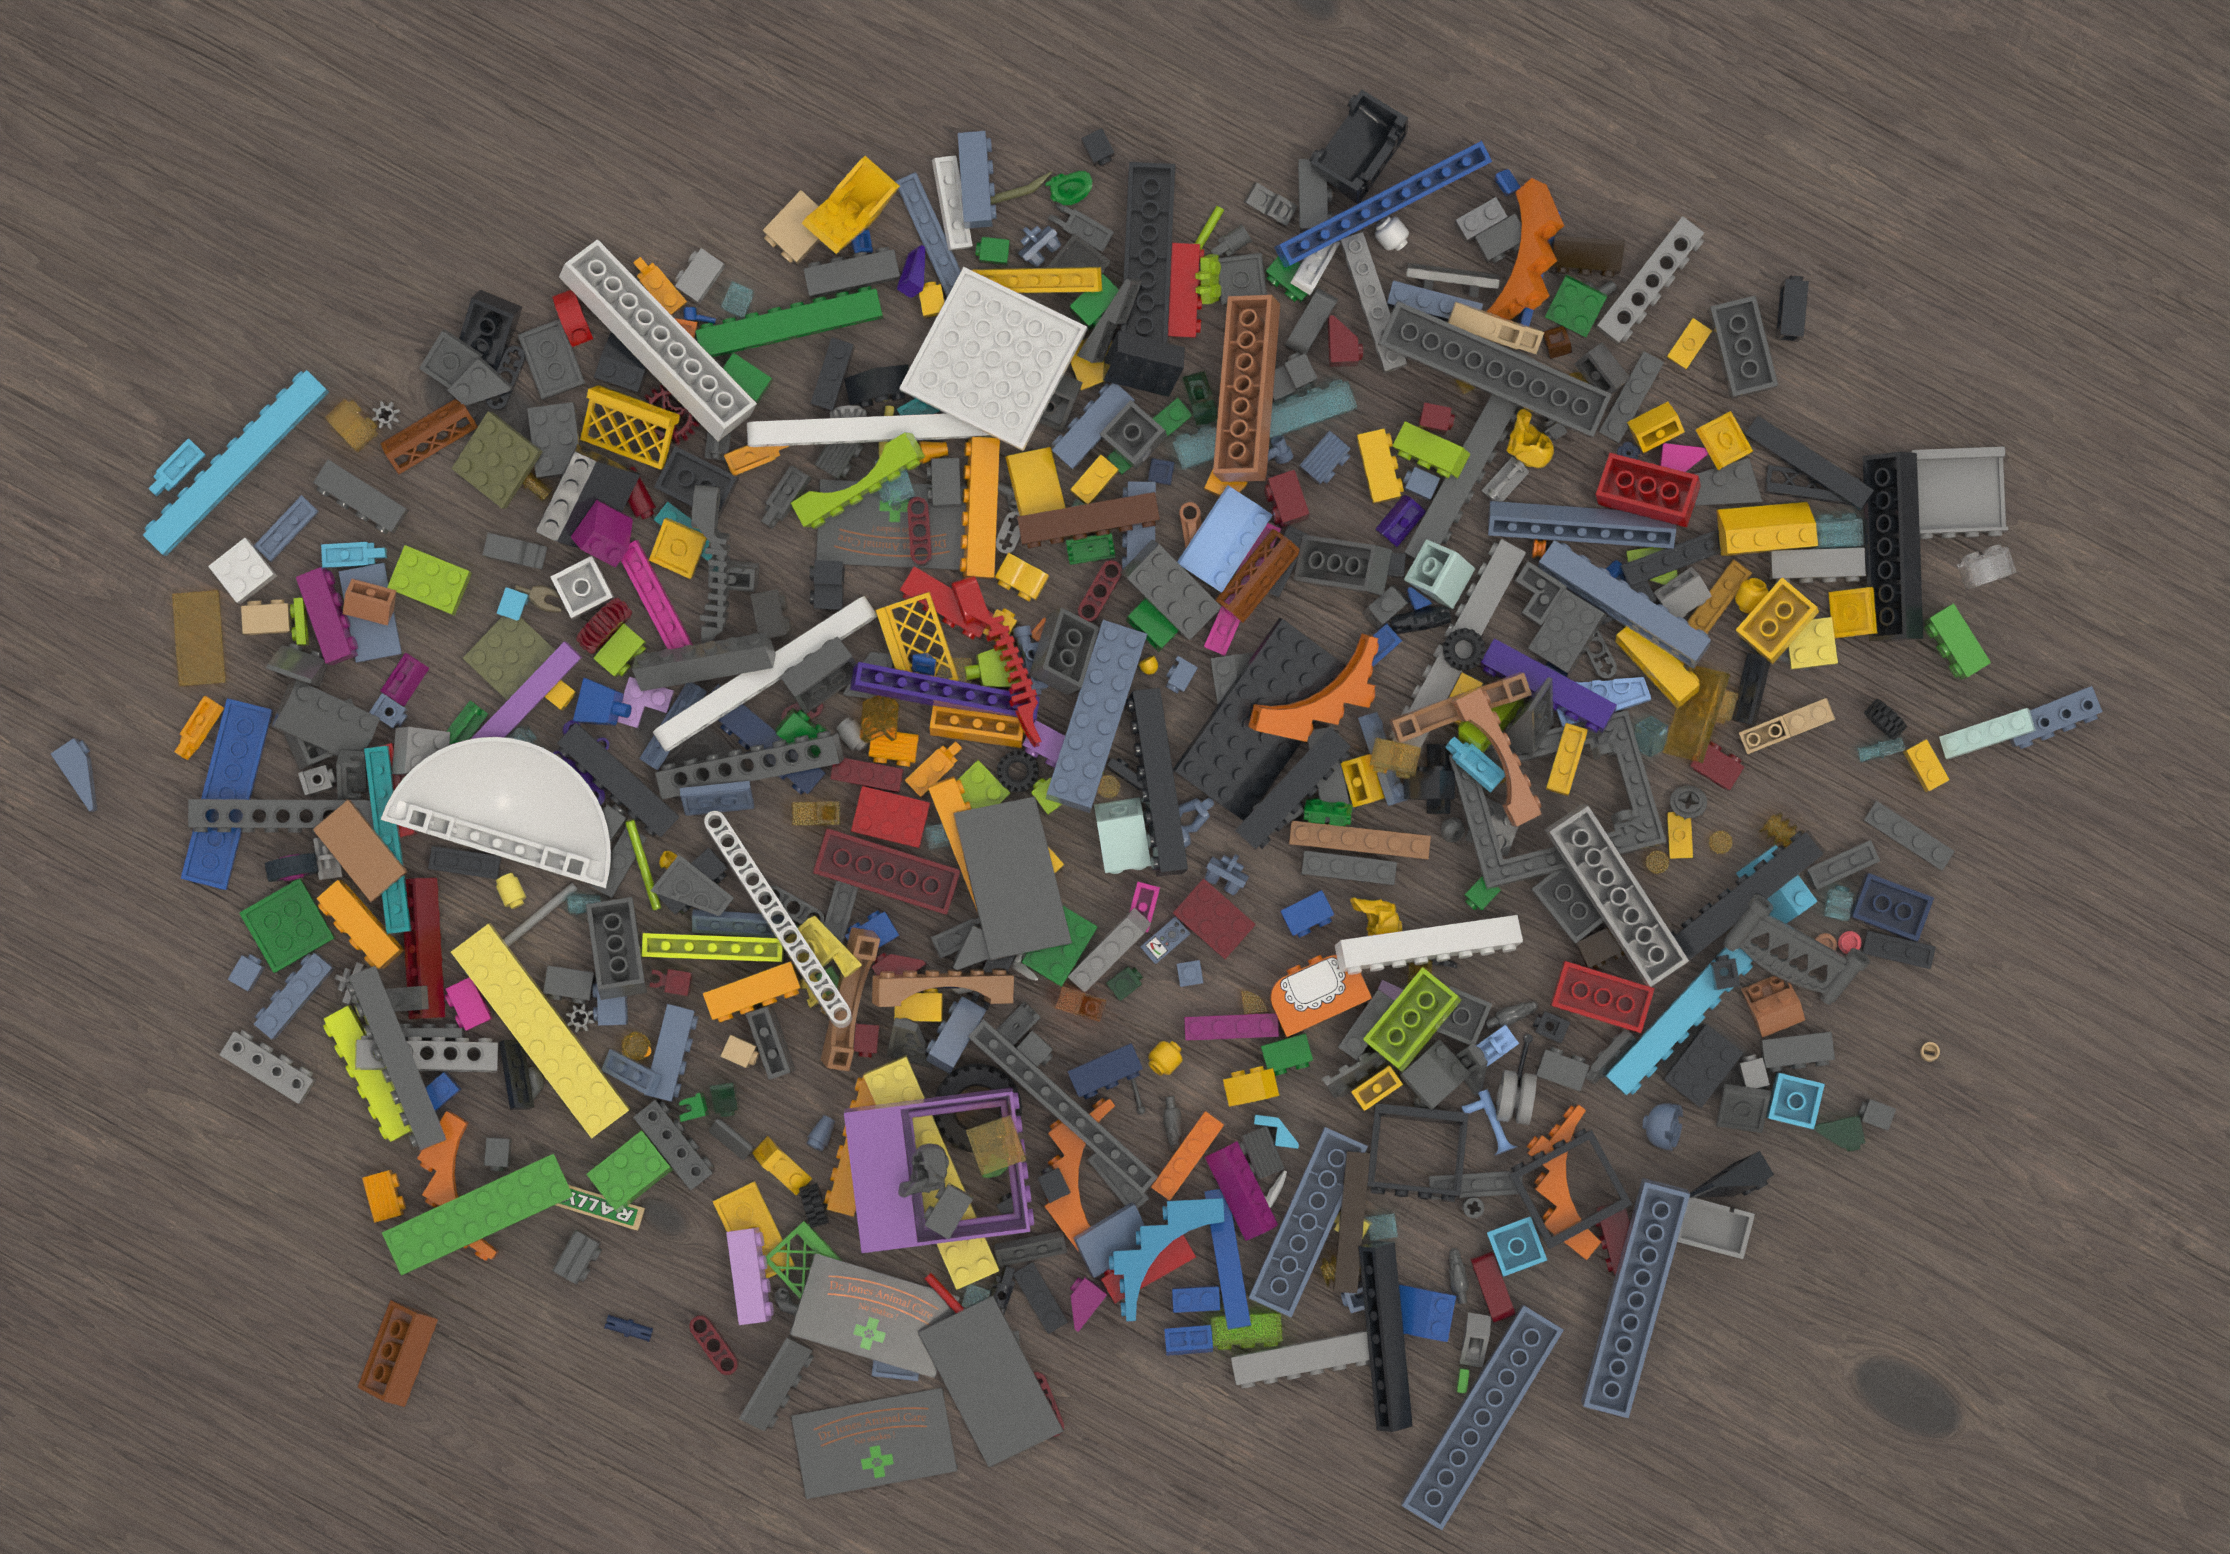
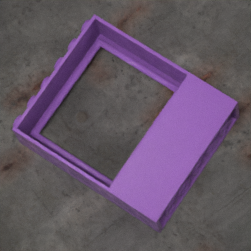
M1013 1088L870 1105L844 1110L862 1253L1030 1232V1226L1034 1225L1033 1209H1028L1027 1202H1031L1030 1185L1025 1186L1024 1179H1029L1027 1162L1022 1163L1021 1156L1026 1155L1024 1139H1019L1018 1132L1023 1131L1021 1116H1016L1015 1109H1020L1018 1093H1013ZM1001 1107L1014 1213L960 1220L950 1239H947L924 1225L925 1219L923 1216L925 1213L922 1192L905 1198L900 1197L898 1194L900 1183L911 1181L913 1170L912 1157L916 1150L912 1118Z

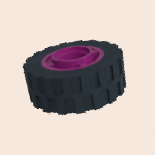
M315 853L288 855L264 863L268 882L290 881L319 872Z

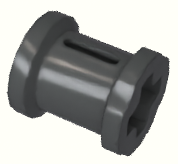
M1470 1197L1464 1200L1462 1209L1466 1216L1475 1219L1483 1214L1484 1204L1480 1199ZM1476 1201V1206L1479 1207V1210L1470 1214V1209L1467 1208V1205L1473 1204Z

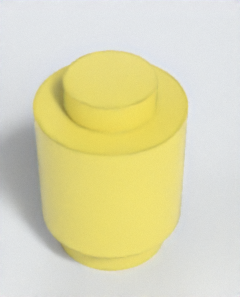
M513 873L506 874L496 880V888L505 907L510 906L511 909H515L524 904L523 900L526 898V895L518 878L514 877Z

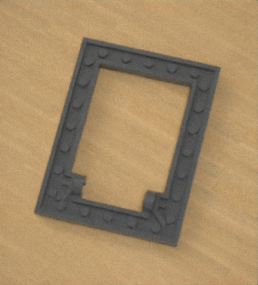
M1628 710L1614 713L1603 733L1599 731L1594 733L1588 730L1583 747L1590 745L1594 760L1600 759L1605 754H1608V757L1616 756L1631 809L1622 810L1611 815L1615 831L1606 834L1619 854L1624 855L1663 845L1666 843V838ZM1583 722L1572 724L1585 728V723ZM1564 726L1548 730L1534 755L1511 747L1509 748L1512 754L1516 753L1520 762L1556 754ZM1490 745L1484 754L1500 768L1503 767L1493 745ZM1453 754L1449 755L1448 759L1452 771H1455V783L1486 890L1569 869L1556 847L1503 860L1482 785L1453 760Z

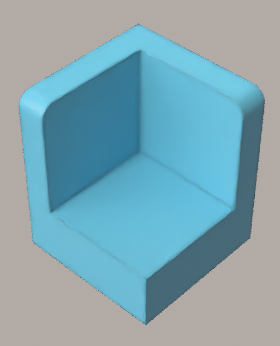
M506 587L497 614L518 621L524 605L528 604L529 595Z

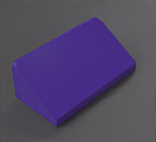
M1404 494L1376 527V531L1395 547H1398L1426 511L1411 497Z

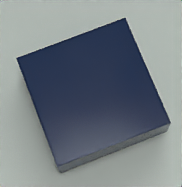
M1152 458L1148 482L1171 486L1175 462Z

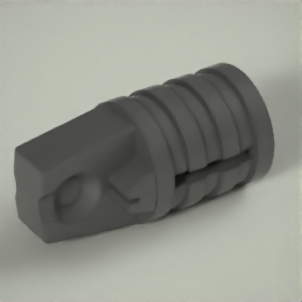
M1240 224L1238 228L1218 239L1220 244L1211 249L1210 252L1218 255V258L1225 253L1229 257L1241 249V247L1247 245V243H1251L1252 239L1243 225Z

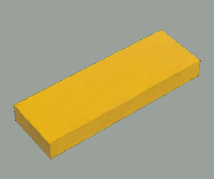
M1565 723L1546 790L1565 796L1569 795L1588 729Z

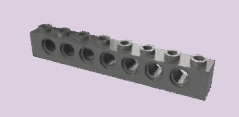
M830 730L817 733V737L808 738V735L794 738L795 742L786 743V740L772 742L773 746L764 748L763 744L751 746L750 751L742 752L741 749L728 751L726 756L720 757L719 753L705 756L706 760L698 761L697 758L684 760L682 765L676 766L675 762L661 765L662 769L655 772L661 799L680 796V788L755 781L839 764L844 760L838 733L831 734ZM812 745H817L820 748V756L812 753ZM790 749L798 753V760L790 758ZM767 754L775 756V765L768 763ZM746 758L753 761V769H748L745 766L744 761ZM723 763H727L731 766V774H727L723 771ZM702 767L709 771V778L702 777L700 773ZM679 772H683L686 774V783H683L679 780Z
M188 799V827H194V832H208V828H217V832H231V828H241V832H255V828H264V832L275 833L278 832V828H288V833H302V828H311V833H315L313 829L324 820V813L327 810L335 811L347 800ZM351 800L371 827L374 828L371 801ZM210 809H215L219 813V819L214 823L206 819V813ZM234 809H239L243 814L242 820L238 823L230 820V812ZM258 809H262L266 813V819L262 823H257L253 819V814ZM282 809L287 810L290 814V818L286 823H280L277 820V813ZM308 809L312 811L313 820L311 822L304 823L301 821L300 814L303 810Z

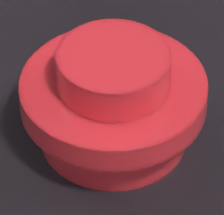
M1847 931L1840 935L1838 946L1843 953L1847 954L1852 948L1858 950L1861 948V938L1857 933Z

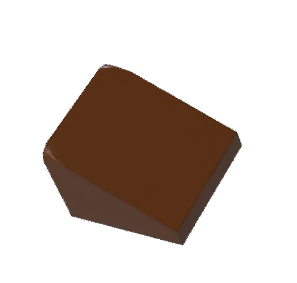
M1564 326L1543 331V338L1550 359L1572 353L1571 342Z

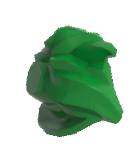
M1077 171L1068 175L1058 174L1046 182L1045 186H1050V198L1053 202L1073 205L1088 195L1092 189L1093 180L1088 172Z

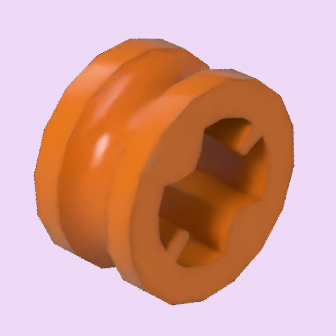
M1534 539L1533 559L1540 557L1541 560L1545 554V539L1542 541Z

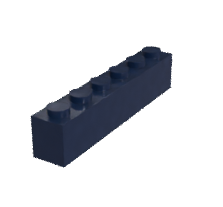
M717 684V686L712 690V692H714L722 686ZM744 704L718 719L722 723L720 728L730 736L732 733L736 734L740 738L738 743L747 750L751 746L763 744L764 748L773 746L772 742L783 740L776 734L774 729ZM790 749V758L798 760V753ZM767 754L768 763L775 765V756ZM820 768L780 775L779 777L783 780L786 777L793 782L791 787L802 795L805 792L809 795L826 773Z

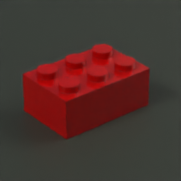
M862 786L851 832L920 849L931 803Z

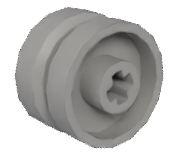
M1504 1070L1497 1093L1496 1120L1508 1122L1512 1118L1513 1109H1516V1123L1529 1125L1535 1100L1537 1075L1525 1073L1521 1077L1519 1087H1517V1073Z

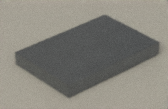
M560 319L518 334L542 400L586 384Z

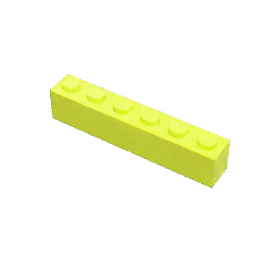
M643 933L642 957L784 962V948L777 938Z
M348 1005L324 1018L326 1024L323 1027L329 1037H334L337 1043L334 1047L340 1058L344 1057L348 1065L345 1067L351 1078L355 1077L359 1083L357 1090L363 1099L367 1098L370 1104L368 1110L373 1119L378 1118L381 1124L379 1130L385 1140L389 1139L392 1142L411 1132L408 1125L404 1127L399 1113H402V1109L399 1104L395 1105L390 1093L394 1090L390 1082L386 1083L382 1071L355 1070L356 1040H361V1036L367 1035L352 1006Z

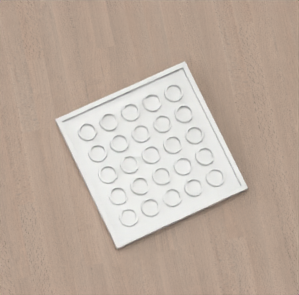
M963 267L899 389L1024 451L1088 328Z

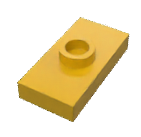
M1693 318L1667 358L1686 370L1712 330Z
M1667 812L1669 859L1693 858L1691 818L1684 820L1683 817L1676 816L1675 812Z

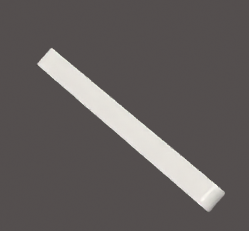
M949 414L756 421L747 423L748 447L890 442L904 432L913 433L916 440L993 437Z
M865 596L857 599L776 651L773 668L740 674L653 731V734L665 752L672 750L781 680L780 676L789 667L799 664L806 655L816 652L826 641L837 636L840 640H843L877 617L876 612Z
M718 811L709 812L704 821L707 832L831 1022L838 1028L847 1027L852 1020V1014L847 1003L724 815ZM713 819L722 821L721 826L718 828H712L709 824ZM732 838L734 844L731 847H724L722 845L723 840ZM738 857H744L747 859V862L744 866H736L734 864L735 860ZM751 876L759 878V882L754 886L747 884V880ZM764 895L772 898L771 902L767 905L759 902L760 898ZM777 914L784 916V921L780 924L772 922V918ZM787 934H795L797 936L796 941L793 943L785 942L784 938ZM800 953H807L810 957L807 962L801 963L797 960V956ZM814 972L822 974V978L818 982L811 981L809 977ZM827 991L835 994L834 999L831 1001H824L822 995ZM838 1011H845L847 1013L846 1019L842 1021L836 1020L834 1016Z

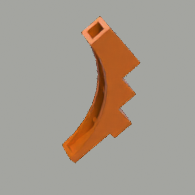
M1533 178L1516 191L1522 220L1521 242L1516 263L1502 293L1486 311L1507 320H1512L1525 307L1534 310L1549 297L1541 275L1557 260L1548 240L1564 227L1547 185Z
M1362 633L1357 648L1347 666L1333 682L1311 697L1288 705L1265 706L1254 704L1248 727L1255 731L1307 742L1308 736L1313 731V720L1338 725L1339 720L1344 715V703L1369 708L1375 698V685L1367 681L1372 675V661L1378 652V638Z
M1102 1098L1092 1105L1095 1110L1089 1114L1099 1122L1115 1105L1110 1098L1107 1101ZM1058 1119L1049 1126L1051 1131L1048 1134L1064 1156L1062 1158L1059 1155L1055 1156L1048 1162V1165H1053L1054 1169L1060 1168L1071 1193L1051 1203L1046 1198L1048 1203L1044 1207L1077 1251H1079L1073 1237L1091 1227L1081 1205L1078 1187L1079 1165L1086 1143Z
M1576 1104L1575 1107L1571 1105L1563 1114L1565 1120L1561 1125L1556 1123L1548 1133L1551 1136L1550 1139H1546L1543 1135H1540L1538 1138L1534 1136L1526 1146L1529 1148L1527 1154L1533 1156L1542 1150L1546 1154L1553 1150L1552 1145L1560 1140L1570 1141L1576 1125L1586 1110L1579 1104ZM1568 1151L1543 1164L1542 1166L1548 1171L1546 1174L1541 1172L1534 1181L1536 1184L1534 1189L1555 1205L1554 1209L1549 1207L1541 1217L1546 1228L1553 1234L1581 1220L1571 1200L1566 1179ZM1586 1229L1564 1241V1243L1587 1260L1601 1241L1589 1229Z
M446 1111L440 1120L446 1140L422 1150L417 1158L421 1161L420 1166L430 1172L433 1169L436 1170L435 1175L422 1194L426 1197L425 1202L435 1208L459 1197L455 1179L456 1155L460 1140L469 1122L451 1111ZM483 1238L464 1247L467 1249L470 1246L475 1249L476 1252L474 1254L485 1261L488 1258L494 1259L499 1252Z

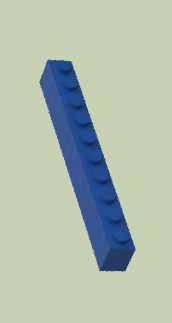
M1480 141L1274 248L1284 268L1491 163L1492 160L1483 142Z

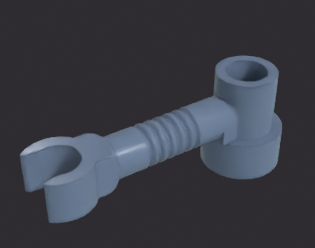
M1276 436L1271 439L1272 448L1268 450V462L1275 458L1278 464L1289 462L1293 458L1291 448L1287 446L1284 437Z

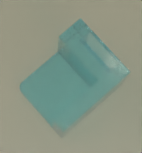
M732 281L721 308L744 318L755 293L753 290Z
M1652 716L1635 724L1634 734L1640 752L1652 757L1666 748L1668 725Z
M1394 1213L1366 1218V1220L1372 1223L1368 1229L1370 1241L1398 1237Z

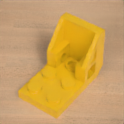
M864 156L835 188L831 196L810 213L801 224L837 254L876 220L900 186L869 158Z

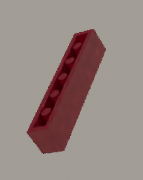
M437 878L405 879L411 931L404 932L407 987L427 986L429 1009L408 1011V1018L445 1017Z

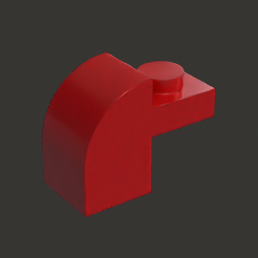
M572 290L553 296L555 308L571 346L574 347L593 340L577 295Z

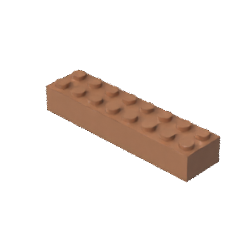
M1273 295L1228 296L1213 474L1221 482L1266 481L1280 303Z

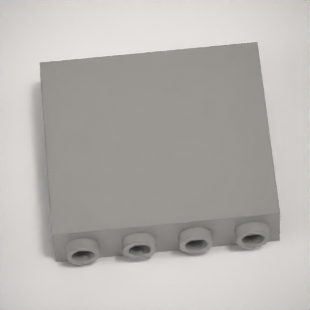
M2005 447L1910 451L1911 453H1917L1920 539H1932L1933 535L1942 534V538H1956V534L1965 533L1967 538L1979 537V533H1988V537L2002 536V532L2008 531V527H2006L2003 468Z

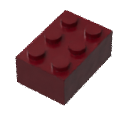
M1295 470L1268 478L1267 484L1264 487V493L1267 502L1273 503L1274 507H1272L1271 514L1273 515L1275 525L1280 524V527L1284 528L1307 520L1309 511Z
M1204 878L1172 913L1224 960L1256 925Z

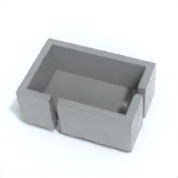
M1689 1198L1677 1242L1743 1259L1755 1214L1732 1208L1731 1212H1729L1730 1207L1698 1198Z

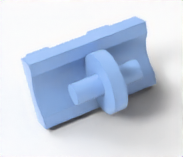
M1504 1025L1476 1046L1483 1051L1484 1057L1488 1061L1487 1066H1489L1517 1046L1519 1042L1509 1028Z

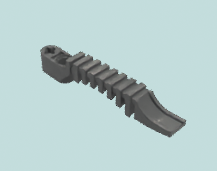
M696 485L693 495L692 528H698L709 540V547L705 548V554H712V558L708 560V565L714 566L709 576L714 577L709 585V588H712V592L708 593L709 603L705 604L704 613L700 615V620L705 621V626L702 625L701 644L714 641L715 636L723 631V627L726 626V621L729 618V612L726 611L729 607L727 598L729 597L730 590H727V587L730 584V579L727 576L730 573V567L727 566L730 563L728 553L730 552L731 545H727L730 534L721 533L717 529L720 487Z

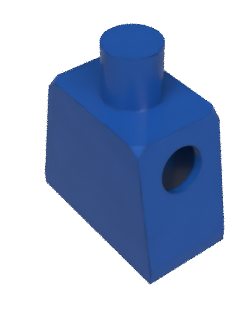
M583 678L573 721L592 725H616L619 716L624 718L630 716L632 707L630 704L622 703L623 693L596 681Z

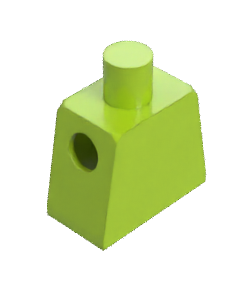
M991 649L977 654V665L964 667L966 680L979 678L981 686L1011 688L1012 684L1019 682H1008L1009 673L1014 672V670L1006 672L1004 666L1007 665L1006 662L1010 661V659L1002 662L999 656L1002 655V651H1005V649L996 652L995 649Z

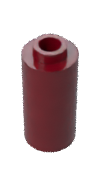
M635 467L629 468L637 472ZM639 477L627 502L635 517H641L642 520H645L655 514L653 510L657 507L641 477Z

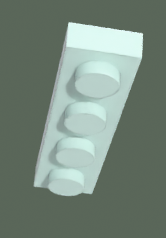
M2025 708L1940 736L1939 738L1945 758L1951 759L2036 730L2030 710Z

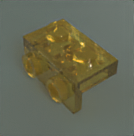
M877 695L863 701L860 730L861 740L867 743L883 735L891 741L896 740L899 705L896 700Z

